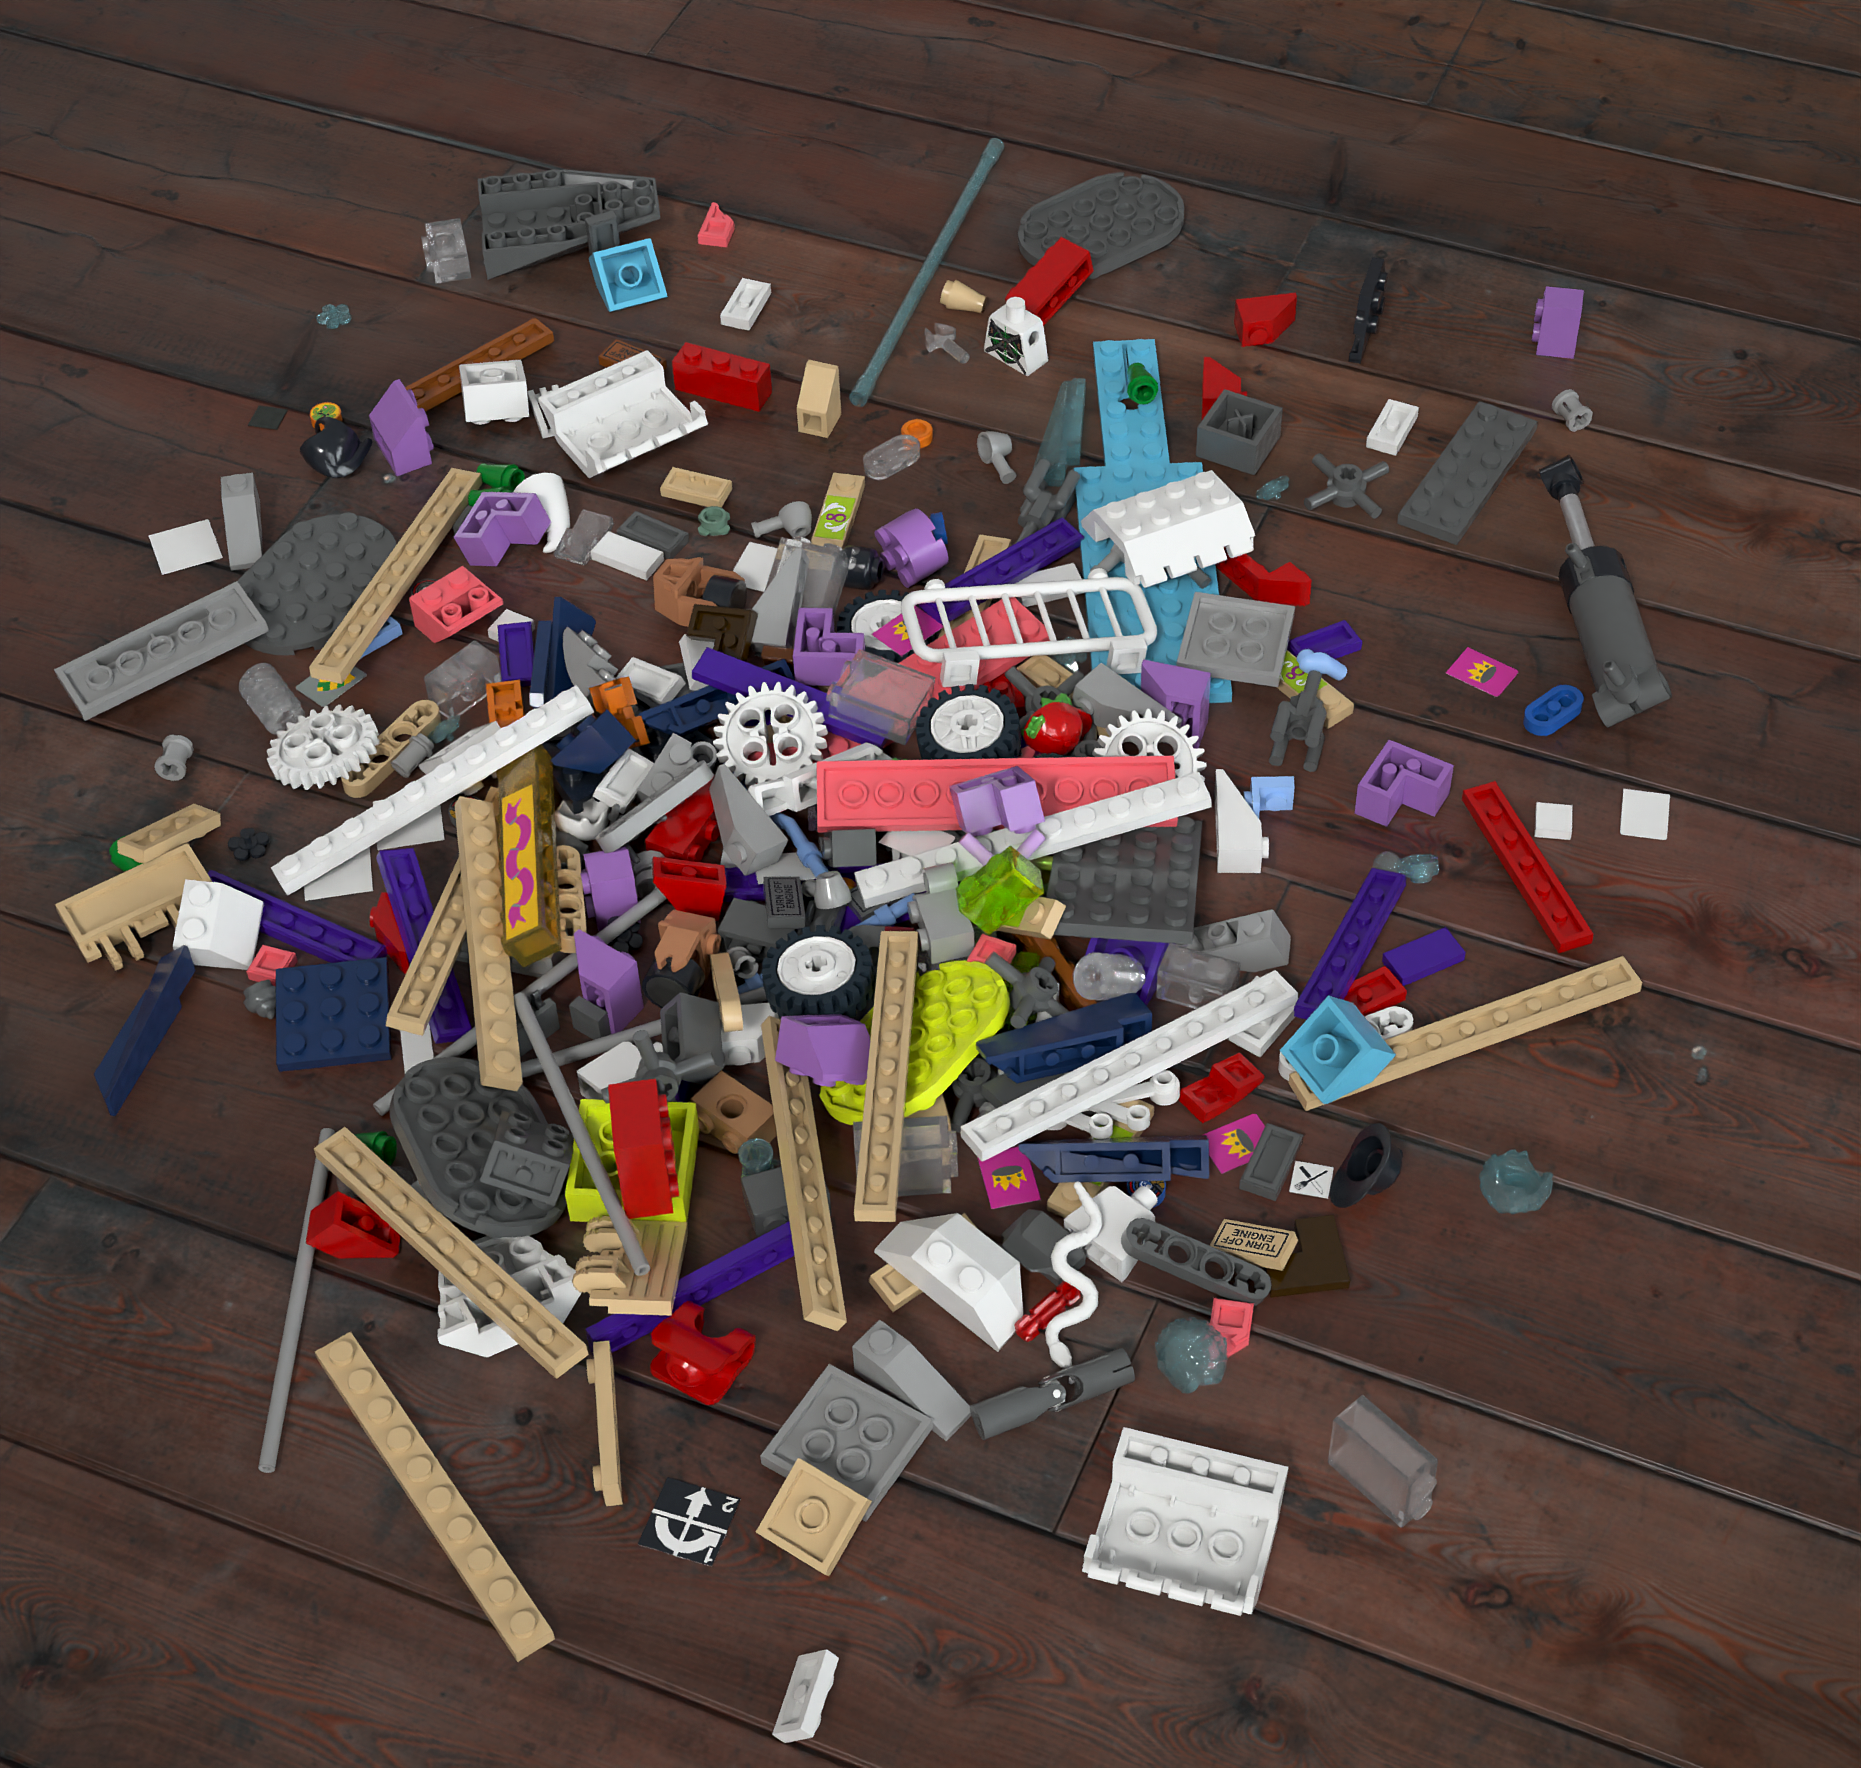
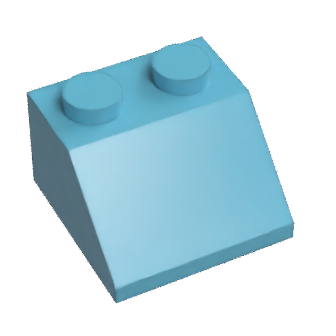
M651 238L594 252L588 258L597 289L609 313L668 297Z
M1332 996L1326 997L1280 1049L1281 1053L1323 1104H1328L1371 1083L1396 1056L1394 1051L1354 1003Z

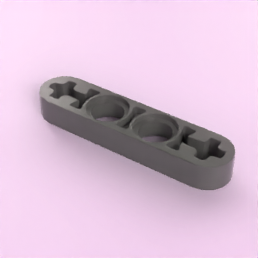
M1137 1218L1131 1221L1121 1236L1122 1247L1131 1257L1229 1300L1254 1303V1306H1257L1266 1298L1271 1290L1270 1277L1263 1269L1152 1220ZM1138 1232L1145 1234L1144 1240L1146 1242L1144 1245L1137 1243L1138 1237L1136 1234ZM1159 1240L1164 1241L1158 1253H1156L1154 1250L1158 1246L1157 1242ZM1170 1246H1179L1184 1249L1187 1254V1262L1177 1263L1173 1261L1168 1254V1248ZM1211 1261L1218 1263L1223 1268L1224 1277L1222 1279L1211 1278L1205 1271V1263ZM1234 1272H1236L1237 1275H1236V1277L1234 1278V1280H1235L1234 1284H1233V1285L1228 1284V1282H1229L1230 1279L1232 1278ZM1248 1279L1255 1282L1254 1288L1256 1291L1254 1293L1247 1291L1248 1284L1246 1282Z

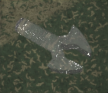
M935 323L936 335L925 328V344L929 352L937 348H943L961 364L968 362L970 355L953 341L956 339V328Z

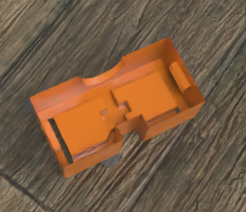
M629 676L589 688L596 712H599L601 715L608 709L635 740L639 739L640 742L633 743L629 749L650 743L642 716H634L632 706L638 703ZM622 684V686H619V687H616V688H613V689H610V690H607V691L604 690V689H607V688H610V687H613V686Z
M520 679L486 684L489 723L496 721L500 728H503L525 716Z

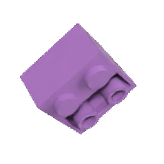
M400 379L395 380L370 413L369 418L375 442L395 475L399 476L432 464L430 451L434 448L428 432L425 431V427L429 426V422L424 409L417 408L416 398L412 390H406Z
M1143 659L1141 664V691L1181 718V727L1187 724L1190 726L1185 735L1187 738L1192 736L1199 737L1193 745L1194 749H1198L1208 723L1211 673Z
M578 929L574 933L583 998L608 1012L611 1034L620 1032L644 1008L637 961L630 954L619 952L606 945L598 936H590Z
M842 1014L782 1016L775 1061L790 1067L789 1072L792 1074L812 1077L813 1083L820 1086L833 1087L836 1086V1081L864 1085L867 1080L870 1036L865 1024Z

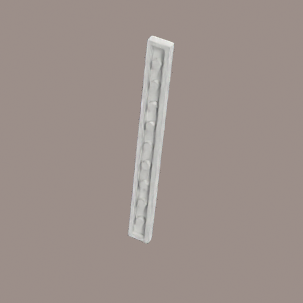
M575 685L569 690L559 693L554 699L539 708L529 711L524 717L514 723L499 729L495 734L482 742L470 746L465 752L447 763L440 764L435 770L420 779L408 783L403 789L390 797L378 801L373 807L358 816L346 820L341 826L328 834L316 838L308 846L292 855L286 856L279 863L272 866L271 869L288 896L594 713V710L587 698Z
M1196 772L1045 816V822L1036 824L1035 829L1046 839L1026 861L1212 807L1210 794L1200 772ZM1004 828L975 838L994 856H1011L1034 830L1016 834L1014 831L1010 832ZM957 842L857 871L854 874L864 906L868 908L906 897L912 893L917 894L926 891L922 873L923 868L952 862L957 879L961 881L984 874L985 867ZM1002 864V865H1000L996 870H999V869H1002V868H1005V867H1008V866L1005 865V864Z
M1274 970L961 1126V1138L983 1162L1295 1005L1298 999V992Z

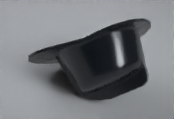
M1373 1123L1365 1127L1354 1140L1347 1157L1335 1174L1330 1186V1200L1336 1207L1347 1208L1356 1204L1366 1194L1375 1195L1389 1188L1399 1176L1403 1152L1391 1143L1390 1132L1383 1124Z

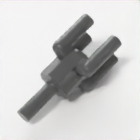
M1039 459L1023 488V494L1026 499L1020 508L1021 514L1018 518V524L1023 527V530L1016 543L1061 517L1066 519L1076 500V493L1073 490L1080 479L1078 472L1069 471L1058 493L1053 495L1051 492L1045 491L1048 484L1044 480L1051 464L1046 459Z
M1310 671L1304 690L1296 696H1291L1290 702L1282 701L1279 704L1270 738L1274 741L1269 758L1271 765H1282L1288 742L1294 738L1305 740V744L1308 746L1303 765L1304 769L1309 772L1317 770L1325 741L1322 729L1327 715L1323 701L1316 697L1322 677L1320 672Z

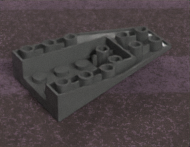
M551 169L544 172L478 178L483 233H481L487 280L589 247L585 218L613 210L617 216L619 235L660 219L656 180L652 177Z

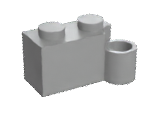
M673 733L638 788L636 803L640 804L684 770L697 763L693 758L697 754H704L710 758L711 762L707 765L713 771L717 759L715 747L708 742H698L691 747V742Z
M953 863L923 868L922 873L926 893L912 895L913 901L907 902L910 921L912 924L918 923L919 926L916 932H918L920 950H927L931 964L969 956L974 949V930L958 887V879Z

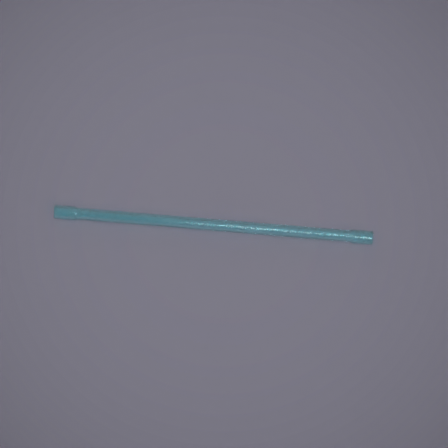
M991 138L984 148L980 161L876 351L849 395V400L853 405L858 407L866 405L875 388L876 381L992 167L996 165L1002 154L1004 143L1000 139Z

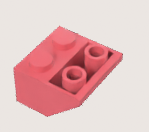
M464 566L459 567L409 597L415 627L434 643L452 636L503 605V599Z

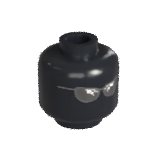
M848 545L843 549L841 555L835 556L833 573L838 575L839 582L843 587L870 590L875 583L881 582L884 561L882 557H879L874 548Z

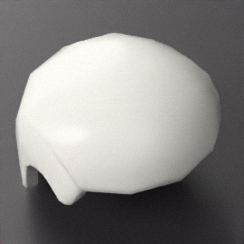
M593 797L583 803V812L574 815L563 800L554 813V823L560 832L570 833L580 841L594 840L598 834L607 828L609 822L607 816L611 811L610 806L601 801H595Z

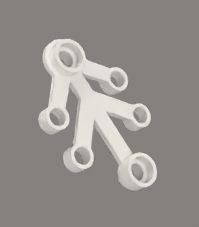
M1164 1070L1154 1075L1149 1082L1136 1084L1084 1110H1090L1098 1114L1089 1117L1078 1113L1048 1128V1130H1060L1068 1124L1089 1132L1096 1139H1106L1113 1133L1112 1119L1127 1124L1132 1130H1145L1150 1125V1111L1147 1107L1134 1105L1126 1108L1118 1104L1150 1097L1158 1105H1171L1180 1097V1082L1172 1072Z

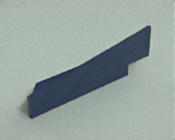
M554 597L553 621H538L530 686V706L533 709L539 708L554 699L559 693L574 687L567 672L564 659V630L569 627L577 634L584 630L592 636L596 621L592 616L562 597Z
M785 658L761 667L795 681ZM706 686L641 712L638 716H642L643 723L646 726L669 735L675 733L681 737L718 722V714L729 715L725 705L726 702L737 705L738 700L735 695L712 686Z
M186 945L161 957L148 990H145L94 1072L98 1087L112 1116L117 1115L182 1008L179 997L196 971L188 946Z
M1131 992L1026 1025L1020 1029L1017 1028L976 1042V1049L988 1064L991 1065L992 1063L1014 1082H1026L1071 1072L1152 1032V1012L1137 994Z
M1207 1135L1031 1140L1019 1143V1151L1025 1154L1053 1183L1077 1181H1171V1174L1203 1179L1209 1178V1139Z

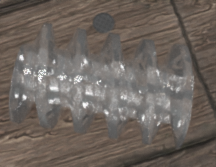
M256 664L243 674L239 682L240 695L246 700V703L252 708L260 722L264 724L266 730L271 734L277 735V731H287V722L296 724L299 722L298 716L302 715L305 717V711L301 708L299 699L294 696V693L288 688V685L282 680V677L271 664Z
M1092 952L1080 959L1073 972V984L1076 991L1083 998L1089 1000L1105 1001L1131 992L1136 994L1146 981L1142 964L1134 957L1128 955Z

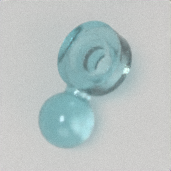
M1384 851L1375 857L1373 868L1403 873L1413 883H1426L1432 880V876L1439 873L1438 857L1432 854H1415L1400 859L1397 854Z

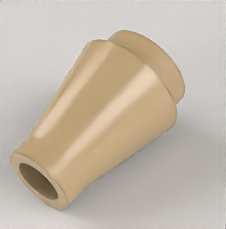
M947 280L940 298V303L946 305V309L971 311L982 314L987 302V296L981 295L958 280L954 282Z

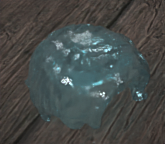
M1509 1150L1499 1156L1492 1154L1483 1165V1170L1479 1174L1481 1182L1479 1185L1480 1191L1487 1199L1488 1204L1497 1210L1498 1213L1516 1215L1531 1210H1539L1552 1192L1553 1174L1550 1172H1544L1543 1176L1538 1174L1529 1160L1527 1151L1518 1153L1516 1150Z
M1189 1316L1187 1319H1176L1174 1322L1168 1323L1167 1327L1161 1330V1334H1158V1341L1155 1342V1354L1158 1361L1157 1368L1175 1388L1180 1390L1181 1393L1189 1394L1194 1392L1199 1385H1213L1222 1381L1228 1361L1227 1341L1214 1326L1210 1325L1206 1320Z

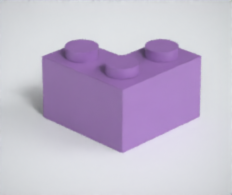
M1546 286L1543 299L1538 298L1535 309L1534 322H1540L1534 323L1532 342H1538L1536 355L1574 359L1584 290Z
M482 492L455 534L454 539L470 566H497L510 544H538L550 525L551 520L536 493Z
M799 608L793 651L795 681L808 686H862L866 669L864 633H835L833 608Z
M1388 740L1358 784L1355 814L1386 827L1402 804L1435 817L1450 794L1454 765Z
M1018 766L949 786L959 827L965 833L969 832L973 836H982L992 832V827L1002 824L1010 832L1014 831L1016 834H1022L1034 830L1036 824L1045 822L1035 780Z
M620 847L610 853L599 851L583 854L586 869L581 870V881L584 895L591 894V896L584 897L588 918H596L598 931L607 927L608 920L611 917H620L638 903L629 851L626 847Z

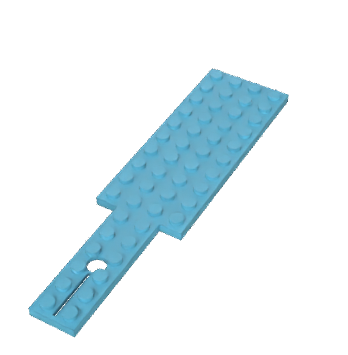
M1155 339L1093 342L1105 466L1074 467V471L1080 474V479L1075 487L1078 529L1084 536V540L1081 541L1080 545L1083 579H1088L1090 569L1094 565H1098L1111 552L1114 545L1111 538L1095 542L1081 526L1083 518L1094 509L1106 506L1111 502H1118L1136 496L1138 493L1148 492L1166 486L1170 482H1178L1203 472L1202 462L1170 463ZM1133 363H1142L1157 381L1158 392L1152 402L1139 404L1137 409L1128 410L1120 402L1126 398L1130 399L1127 393V369ZM1195 557V558H1194L1195 563H1196V565L1199 567L1198 562H1197L1196 557ZM1119 562L1107 573L1108 577L1127 578L1125 576V563ZM1215 564L1200 568L1211 579L1209 585L1203 589L1187 574L1171 579L1169 574L1165 572L1167 581L1144 588L1140 581L1139 586L1145 594L1157 626V637L1152 644L1147 646L1145 660L1176 666L1194 593L1201 592L1219 595ZM1120 590L1107 591L1122 635L1143 634L1144 631L1130 594ZM1085 592L1089 637H1115L1100 592ZM1109 651L1090 652L1091 670L1100 663H1103L1105 666L1107 665ZM1141 673L1118 674L1141 690ZM1211 677L1209 703L1232 702L1231 680Z

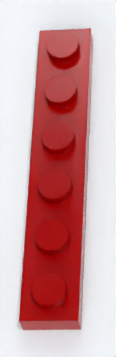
M1496 781L1463 790V803L1557 952L1562 953L1591 944L1593 932Z

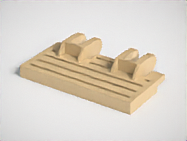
M186 843L55 904L87 963L102 957L96 945L99 943L116 971L123 968V961L114 946L123 941L136 961L144 958L143 951L130 928L134 927L140 938L169 925L164 915L166 912L176 929L185 879L212 882L190 845Z
M598 1216L590 1219L586 1226L587 1232L583 1237V1247H586V1250L590 1252H598L600 1255H592V1257L588 1255L579 1258L575 1268L576 1273L572 1279L575 1290L590 1294L589 1306H608L609 1314L671 1316L688 1237V1222L629 1219L650 1265V1271L647 1274L637 1276L610 1217L603 1216L600 1218Z

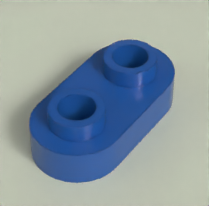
M1559 685L1552 688L1526 707L1523 719L1524 727L1530 733L1538 736H1547L1554 733L1581 713L1584 700L1582 692L1570 685Z

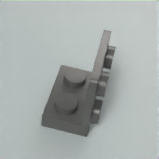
M502 1111L480 1182L555 1206L570 1167L574 1137L563 1126L557 1124L544 1125L532 1121L530 1116L518 1111H512L511 1113Z

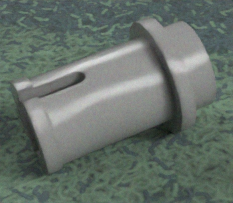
M421 733L417 736H411L409 738V745L391 762L394 770L405 778L410 776V773L425 757H431L432 755L431 750L434 748V744Z
M735 946L727 951L729 952L734 975H738L743 979H749L757 973L758 963L754 962L756 959L752 957L748 949L742 946Z

